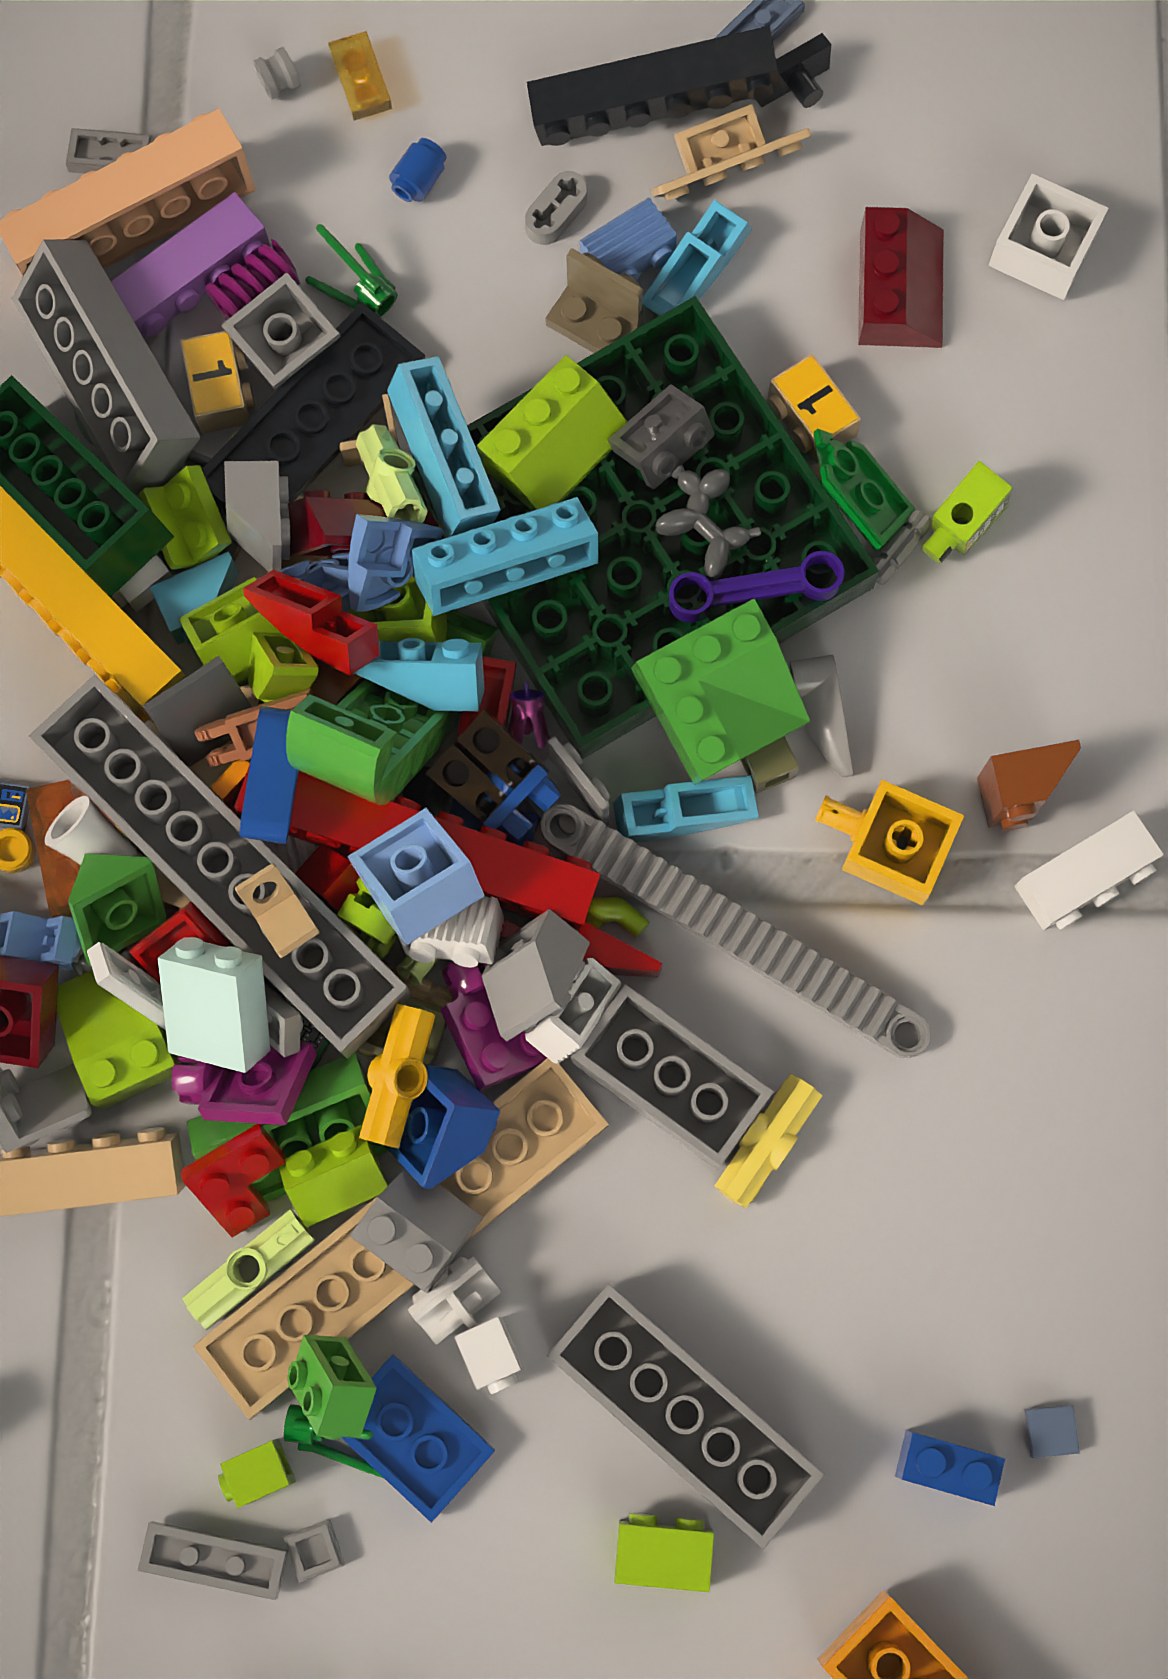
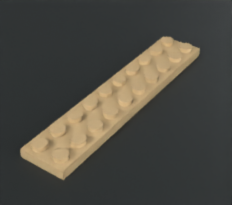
M548 1058L493 1102L500 1110V1114L485 1152L439 1183V1185L484 1217L466 1243L609 1126L562 1066L553 1063ZM377 1197L193 1346L248 1420H252L289 1389L287 1380L288 1369L291 1362L296 1361L303 1335L346 1337L349 1340L415 1286L349 1236Z

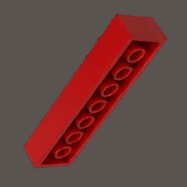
M250 765L235 803L239 819L242 816ZM299 771L288 836L317 846L324 844L337 853L349 856L419 813L421 805L402 797H395L394 802H389L386 805H377ZM439 811L437 817L433 816L471 862L484 896L497 898L501 909L530 919H534L535 915L540 916L550 909L576 931L584 925L600 877V873L591 870L592 864L590 862L573 856H567L565 861L548 856L550 850L547 847L529 841H524L523 846L505 841L507 837L505 833L490 827L481 826L480 832L462 826L464 823L462 818L446 812Z

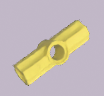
M790 1074L772 1098L773 1100L764 1113L760 1112L738 1144L740 1149L714 1187L733 1202L746 1209L764 1185L771 1171H776L798 1139L796 1134L823 1095L804 1080Z

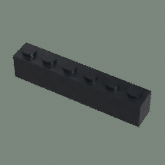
M770 25L527 82L533 125L541 146L549 144L553 146L563 145L575 138L589 135L594 137L603 136L609 131L628 126L642 127L650 121L668 117L682 118L690 112L707 108L722 109L734 102L747 99L761 100L773 93L782 92Z

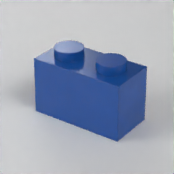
M906 1430L895 1477L995 1506L1005 1458Z

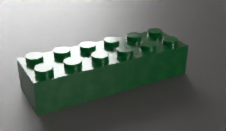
M12 375L0 385V486L111 598L175 536L125 484Z

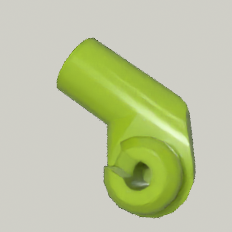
M620 897L593 898L585 922L596 928L601 927L604 922H618L635 939L650 924L641 913Z

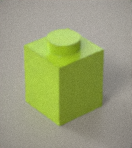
M279 1438L220 1463L223 1471L222 1474L218 1475L220 1488L225 1499L228 1502L234 1500L237 1508L296 1482Z

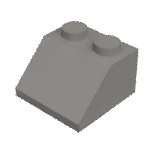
M404 1168L377 1197L349 1236L422 1291L428 1293L484 1217L439 1184L432 1189L422 1188Z

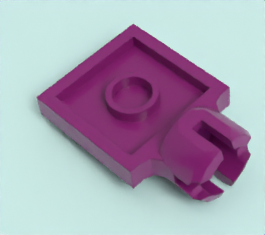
M452 961L449 963V967L447 966L442 970V976L452 995V1002L446 1004L440 1009V1012L477 1089L483 1090L532 1070L546 1060L547 1057L526 1040L525 1031L508 1041L500 1036L482 979L487 963H478L476 967L469 968L460 966Z
M300 1042V1052L287 1057H283L270 1045V1051L246 1073L178 1056V1062L196 1063V1065H174L172 1089L179 1095L181 1103L199 1105L198 1110L203 1120L287 1125L317 1053L311 1042Z

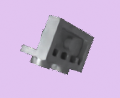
M670 384L608 439V442L616 454L640 470L646 485L655 489L665 479L670 477L678 466L685 463L699 449L704 447L713 438L715 433L704 406Z

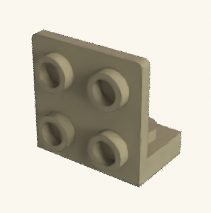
M571 248L566 255L568 285L546 316V326L595 353L642 326L643 289L633 277L625 273L618 275L604 267L601 260L593 254L587 252L582 254Z

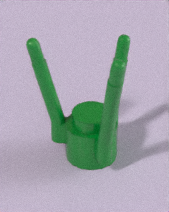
M318 224L316 230L360 278L354 288V292L358 295L357 300L311 276L306 277V283L352 309H355L362 302L379 317L383 316L393 306L398 297V293L395 291L396 287L385 278L362 244L357 243L355 250L371 273L366 272L324 225Z
M290 1404L284 1424V1441L298 1443V1451L313 1452L383 1478L366 1461L317 1443L316 1441L323 1442L325 1438L316 1435L309 1420L303 1414L300 1405ZM363 1429L359 1439L370 1440L373 1437V1432Z

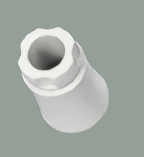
M81 796L68 804L52 822L45 836V844L68 856L80 865L85 854L145 857L138 851L137 846L100 812L88 796Z

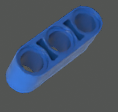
M267 706L260 707L239 837L281 844L287 843L299 770L293 768L288 762L286 753L287 725L291 710Z

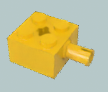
M881 780L868 810L864 808L862 812L826 795L815 821L851 836L850 840L853 841V844L841 870L923 905L930 896L964 815ZM900 836L908 839L905 850L896 847Z

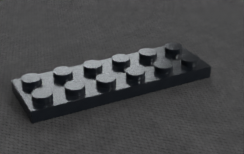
M361 302L336 328L341 337L287 379L202 468L214 501L226 510L224 461H279V477L288 476L289 503L295 501L341 452L340 443L351 441L384 406L382 395L388 394L387 389L398 364L425 359L426 355Z

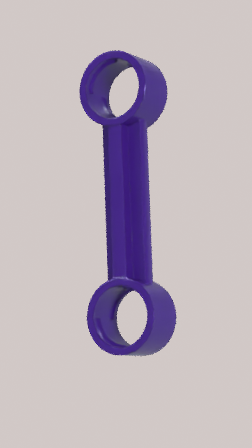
M816 551L809 554L799 567L709 581L699 573L687 572L679 575L672 582L669 590V608L672 614L679 620L693 623L704 619L712 607L748 602L752 599L760 600L803 593L811 600L827 601L839 592L844 578V567L841 560L833 553ZM824 564L833 569L837 580L829 588H816L807 581L805 577L806 570L812 565ZM694 585L700 587L706 593L707 602L699 609L687 610L677 603L675 595L681 587Z

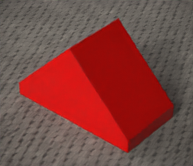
M321 844L295 873L336 915L349 894H356L359 891L356 883L359 875L350 860L324 844ZM350 926L359 935L362 933L354 927Z

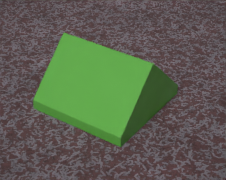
M102 854L84 855L68 903L86 962L92 967L87 950L98 942L104 943L115 952H118L147 936L165 922L167 916L153 862L148 857Z

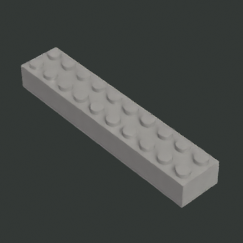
M95 674L29 735L56 765L236 947L242 951L262 956L263 974L347 1059L394 1014L396 1004L403 1005L412 996L408 987L261 840L239 837L241 820ZM271 863L276 865L319 930V934L282 958L278 956L257 920L235 890L236 886ZM265 882L260 884L254 890L253 898L264 899L270 896L276 888V883Z

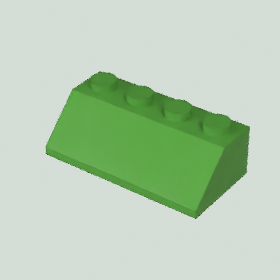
M354 1052L348 1059L344 1056L309 1071L287 1125L261 1124L283 1151L285 1159L298 1151L306 1150L324 1142L340 1132L363 1125L372 1088L356 1053ZM202 1116L187 1121L192 1153L195 1160L200 1159L257 1123L203 1120ZM370 1142L377 1156L388 1152L384 1145ZM279 1167L251 1183L266 1202L287 1194Z

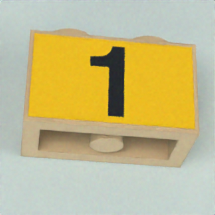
M226 331L180 340L194 417L202 434L244 425L250 419L248 408L255 407V400L250 382L243 383L241 370L248 369L247 358L238 345H235V342Z
M810 354L770 380L767 398L768 405L778 420L784 419L791 428V436L798 449L803 453L808 451L815 462L818 461L814 431L817 428L832 433L833 439L843 443L857 436L861 422L860 416L813 354Z

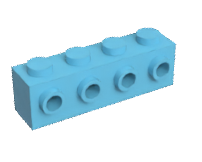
M439 356L398 364L387 392L441 528L444 530L445 538L493 524L501 509Z
M576 497L413 548L414 578L433 616L597 564L598 532Z

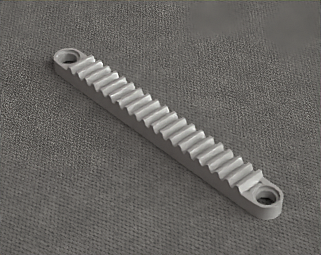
M556 804L544 813L541 820V834L544 841L566 857L573 856L590 862L592 864L591 870L600 873V877L891 1054L901 1058H911L922 1053L928 1047L931 1035L927 1022L893 997L882 993L880 989L870 986L865 980L852 975L847 969L837 966L832 960L822 957L817 951L809 949L802 942L791 938L784 931L776 929L769 922L761 920L756 914L746 911L741 905L731 902L726 896L713 891L708 885L698 882L693 876L685 874L678 867L670 865L663 858L655 856L648 849L637 845L630 838L622 836L617 830L607 827L602 821L594 819L578 808L569 804ZM559 815L569 816L576 825L574 834L567 839L555 837L550 830L551 821ZM908 1022L917 1028L919 1038L914 1047L904 1048L896 1042L894 1032L900 1023Z

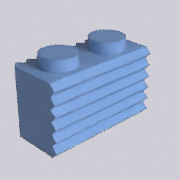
M648 197L580 240V253H591L601 260L604 267L618 275L625 273L637 281L640 274L646 272L648 268L654 267L658 269L666 264L676 249L677 235L675 230L671 228V225L667 223L666 218L662 216L661 211L657 209L651 198Z

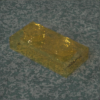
M367 31L328 42L329 51L353 120L355 121L392 109L391 99Z

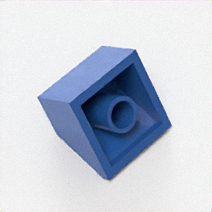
M424 1065L428 1074L427 1085L419 1097L412 1099L399 1149L385 1146V1148L422 1188L432 1189L485 1152L491 1134L496 1128L500 1110L458 1069Z

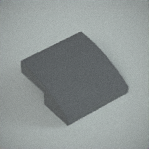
M219 656L143 705L173 751L188 768L203 759L212 750L232 740L228 733L209 741L200 742L194 733L197 728L219 719H225L227 715L252 707Z

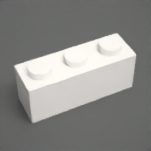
M1133 810L1024 876L1014 887L1043 931L1054 924L1057 925L1059 930H1062L1082 917L1079 911L1080 908L1092 901L1098 908L1120 894L1116 887L1130 879L1133 885H1136L1155 873L1157 870L1153 864L1164 854Z

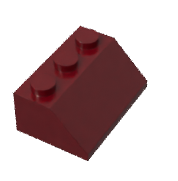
M865 207L860 229L858 345L942 348L944 230L908 208Z
M325 490L305 491L303 498L288 503L290 556L332 557L334 554L350 552L356 514L387 517L382 504L370 500L369 495L365 492L344 494V499L330 498V492ZM424 503L427 508V515L422 524L439 527L426 503Z

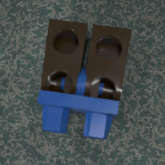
M486 708L456 739L461 745L457 742L453 743L425 774L476 818L482 821L486 827L499 829L507 837L518 842L534 823L516 807L528 796L546 812L562 793L547 776L550 770L539 762ZM462 746H464L488 770L486 771L482 766H480Z

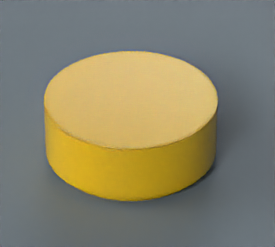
M6 828L0 830V870L10 874L26 870L35 858L36 849L34 842L20 829Z

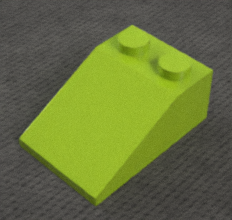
M93 971L86 972L80 977L77 976L58 985V1016L73 1063L91 1105L105 1110L171 1079L174 1065H182L181 1062H178V1055L168 1052L166 1030L98 985Z

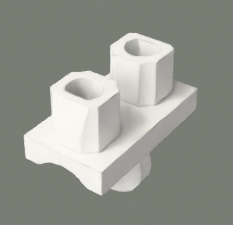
M460 1257L449 1266L448 1277L435 1288L433 1287L428 1293L419 1290L413 1295L414 1305L407 1310L436 1345L463 1323L469 1329L474 1328L478 1323L473 1315L501 1293L498 1286L474 1257L469 1260L465 1257Z

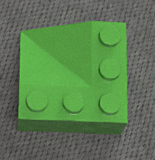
M755 599L636 661L631 668L694 785L811 722L777 639Z

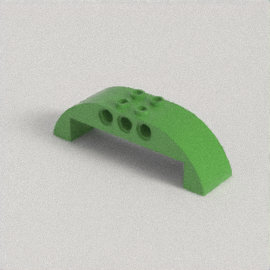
M457 610L446 612L447 633L445 641L464 639L469 643H482V656L488 657L499 628ZM368 679L363 680L337 705L309 694L290 712L286 734L288 762L293 768L377 805H386L407 786L433 757L449 734L461 711H434Z

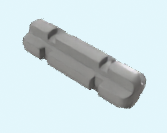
M915 510L909 516L906 524L900 527L883 548L880 556L874 559L873 562L879 570L876 580L878 584L884 585L894 574L895 568L898 569L918 545L919 538L923 539L931 529L932 519L924 512Z

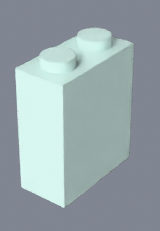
M184 937L158 957L169 1053L246 1073L270 1051L261 955L242 951L238 947H223L203 942L196 937Z

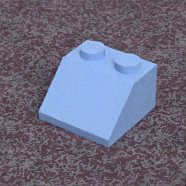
M427 808L348 856L380 911L405 945L410 944L484 897L471 862Z

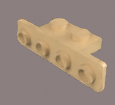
M753 104L673 134L687 175L650 190L653 197L664 194L666 201L690 192L687 184L702 179L704 186L727 178L725 172L727 168L739 164L741 171H745L765 163L763 154L777 149L779 157L803 148L800 140L812 136L810 129L806 128L766 144Z

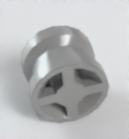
M281 47L275 50L274 56L268 59L260 57L253 61L257 75L271 100L279 97L283 89H295L301 86L297 71L285 48Z

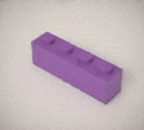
M234 192L113 279L111 283L142 337L145 339L159 334L165 328L167 322L181 312H188L193 309L200 301V298L207 294L205 286L208 283H212L220 288L219 275L225 273L232 278L231 267L237 263L244 267L246 265L245 257L248 254H253L260 259L258 253L259 246L265 244L271 247L263 224Z

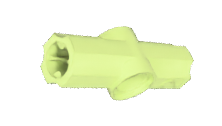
M372 424L366 431L359 432L356 440V447L370 477L366 489L367 494L375 502L382 504L387 517L423 523L427 515V508L412 478L416 466L415 460L411 455L399 449L394 436L390 435L387 426Z
M290 1209L244 1248L234 1251L222 1266L186 1294L182 1300L195 1320L208 1330L255 1290L266 1286L272 1276L315 1242L316 1239L308 1227H304L296 1213ZM248 1256H253L257 1259L260 1266L258 1276L251 1282H245L239 1274L240 1263Z

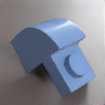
M16 911L0 914V956L58 964L59 970H73L71 963L75 961L81 943L72 917L58 916L47 919Z

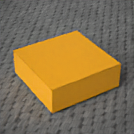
M240 759L235 760L211 786V791L225 805L238 794L250 765L246 760L242 762Z

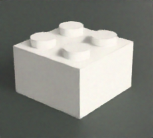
M1032 173L996 242L988 266L1064 300L1099 232L1109 208Z

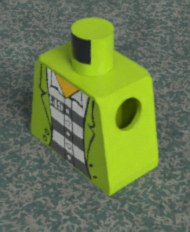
M979 460L933 515L931 528L934 533L922 546L923 551L939 564L947 558L954 548L961 554H966L1008 508L1013 487ZM963 519L968 523L960 525L954 522V520Z

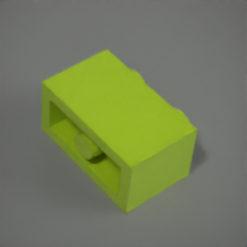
M362 1125L340 1132L332 1138L306 1150L298 1151L286 1158V1163L279 1166L285 1191L305 1228L380 1195L388 1187L380 1161L370 1141L359 1138Z
M629 1513V1521L619 1520L614 1584L710 1593L713 1530L704 1528V1520L676 1517L675 1526L657 1524V1515Z

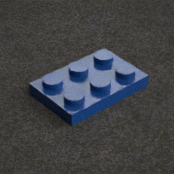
M392 1354L371 1378L377 1389L364 1429L372 1431L373 1437L370 1440L341 1438L432 1523L495 1452V1449L399 1358Z

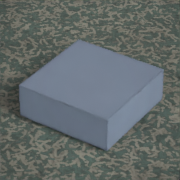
M1073 1405L1024 1409L1031 1458L1080 1454Z

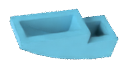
M713 200L693 232L689 233L687 231L644 295L643 305L660 316L694 296L699 300L752 231L749 223L716 200Z
M751 775L703 780L695 785L693 782L668 784L664 789L621 793L613 802L617 831L635 843L705 832L759 818Z

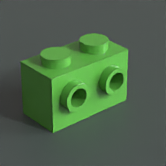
M303 1335L296 1361L291 1362L287 1376L288 1386L297 1398L303 1414L309 1420L317 1436L331 1440H337L341 1437L361 1438L377 1387L346 1337Z

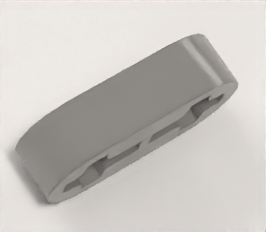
M572 171L559 173L528 208L525 215V226L527 235L533 242L541 245L555 242L583 210L587 203V184L580 174ZM572 188H575L576 197L568 195L560 204L562 189L570 191ZM552 213L551 227L543 225L540 229L537 228L536 220L545 221Z

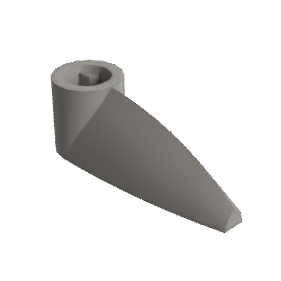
M833 654L790 661V673L811 721L805 725L811 739L823 757L842 777L853 776L842 697Z

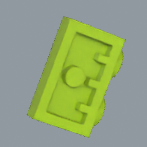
M200 465L186 466L163 487L144 488L139 493L141 501L175 536L162 548L169 568L195 567L211 560L232 543Z

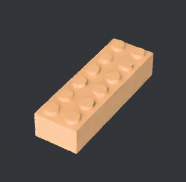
M218 108L209 114L198 115L189 124L172 133L159 135L152 143L134 152L122 154L115 162L97 171L85 173L78 181L60 190L46 193L41 200L23 209L9 212L0 220V236L23 276L43 239L87 240L104 269L191 224L235 192L242 198L256 189L243 148Z

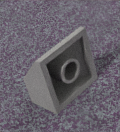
M288 273L284 274L221 325L274 389L341 337L339 332Z

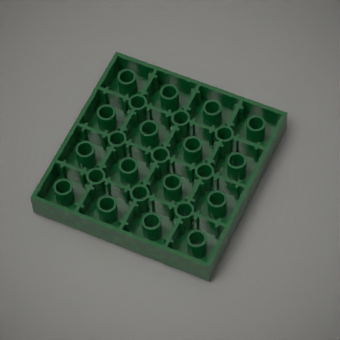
M696 296L577 363L600 383L627 422L670 384L704 406L715 434L704 447L682 464L684 470H691L701 480L708 472L719 469L726 470L730 477L729 486L722 495L709 500L710 505L706 516L722 530L731 527H744L748 530L759 527L761 531L760 536L750 538L740 548L729 549L727 565L723 574L717 580L799 567L809 554L816 551L833 553L841 560L844 567V578L841 588L833 598L827 601H814L807 598L803 593L756 600L778 644L874 588L879 574L878 568ZM532 389L467 425L476 450L477 445ZM613 450L563 500L566 501L577 497L598 532V563L482 600V603L538 691L544 693L545 704L582 760L656 717L652 706L631 670L636 661L746 603L712 607L704 619L693 623L681 621L672 614L669 608V590L672 582L679 575L687 572L699 573L706 577L704 570L705 555L710 542L694 528L677 536L659 534L656 531L657 520L663 514L672 510L687 508L690 495L681 490L678 485V479L673 478L672 475L655 489L650 488L646 485L640 470ZM416 465L412 478L423 502L426 503L437 525L441 528ZM486 472L501 509L494 523L531 512L526 505ZM815 564L806 570L805 577L807 581L816 588H829L837 580L833 569L824 564ZM694 585L681 587L675 595L677 603L687 610L699 609L707 602L706 593L700 587Z

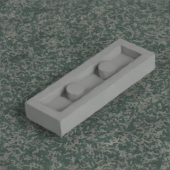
M152 1521L148 1523L138 1571L276 1600L279 1596L288 1550Z

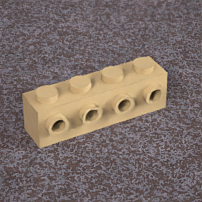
M156 1127L138 1131V1137L120 1139V1133H106L92 1137L93 1143L75 1145L74 1138H65L48 1142L45 1149L30 1150V1146L19 1147L5 1153L2 1148V1154H0V1216L178 1195L186 1186L182 1181L180 1171L184 1166L179 1132L166 1134L164 1127Z

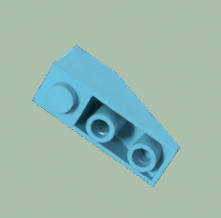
M407 638L400 642L379 641L380 656L355 672V674L434 711H479L484 693L482 643H469L464 639H450L445 642H424L418 638Z

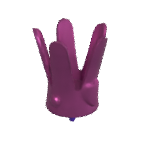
M525 682L524 690L514 691L510 694L512 714L508 731L512 733L513 729V736L522 744L523 736L530 735L533 726L537 746L544 749L546 746L545 737L548 740L550 739L543 714L544 693L529 689V683Z

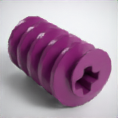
M271 239L273 249L265 244L259 246L258 253L260 259L253 254H248L245 257L247 269L240 264H234L231 267L233 278L225 273L219 275L220 288L212 283H208L205 286L209 298L226 321L284 274L288 273L297 285L300 284L292 261L275 240Z

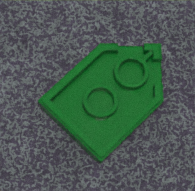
M817 428L814 431V439L822 485L876 551L908 520L909 516L915 511V508L864 445L851 440L843 443L833 439L832 433Z

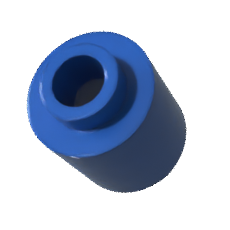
M420 138L417 143H412L389 174L393 192L406 202H412V200L423 201L445 169L444 162L447 156L443 149L427 138Z

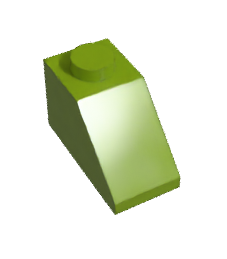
M253 632L248 684L256 698L261 699L263 702H269L309 689L318 676L319 668L311 655L282 633Z

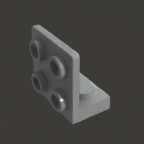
M554 736L548 741L549 759L543 763L550 770L547 776L562 793L552 806L556 804L572 805L608 826L609 809L611 807L607 800L611 798L610 794L597 777L589 780L580 767L584 762L575 748L569 742L562 745ZM526 796L525 802L539 816L541 821L545 811ZM566 815L555 817L550 824L552 834L559 839L571 837L576 829L574 820Z
M74 1063L20 1087L10 1069L3 1071L0 1067V1144L5 1153L19 1147L31 1146L40 1138L60 1129L72 1128L91 1115L90 1101Z

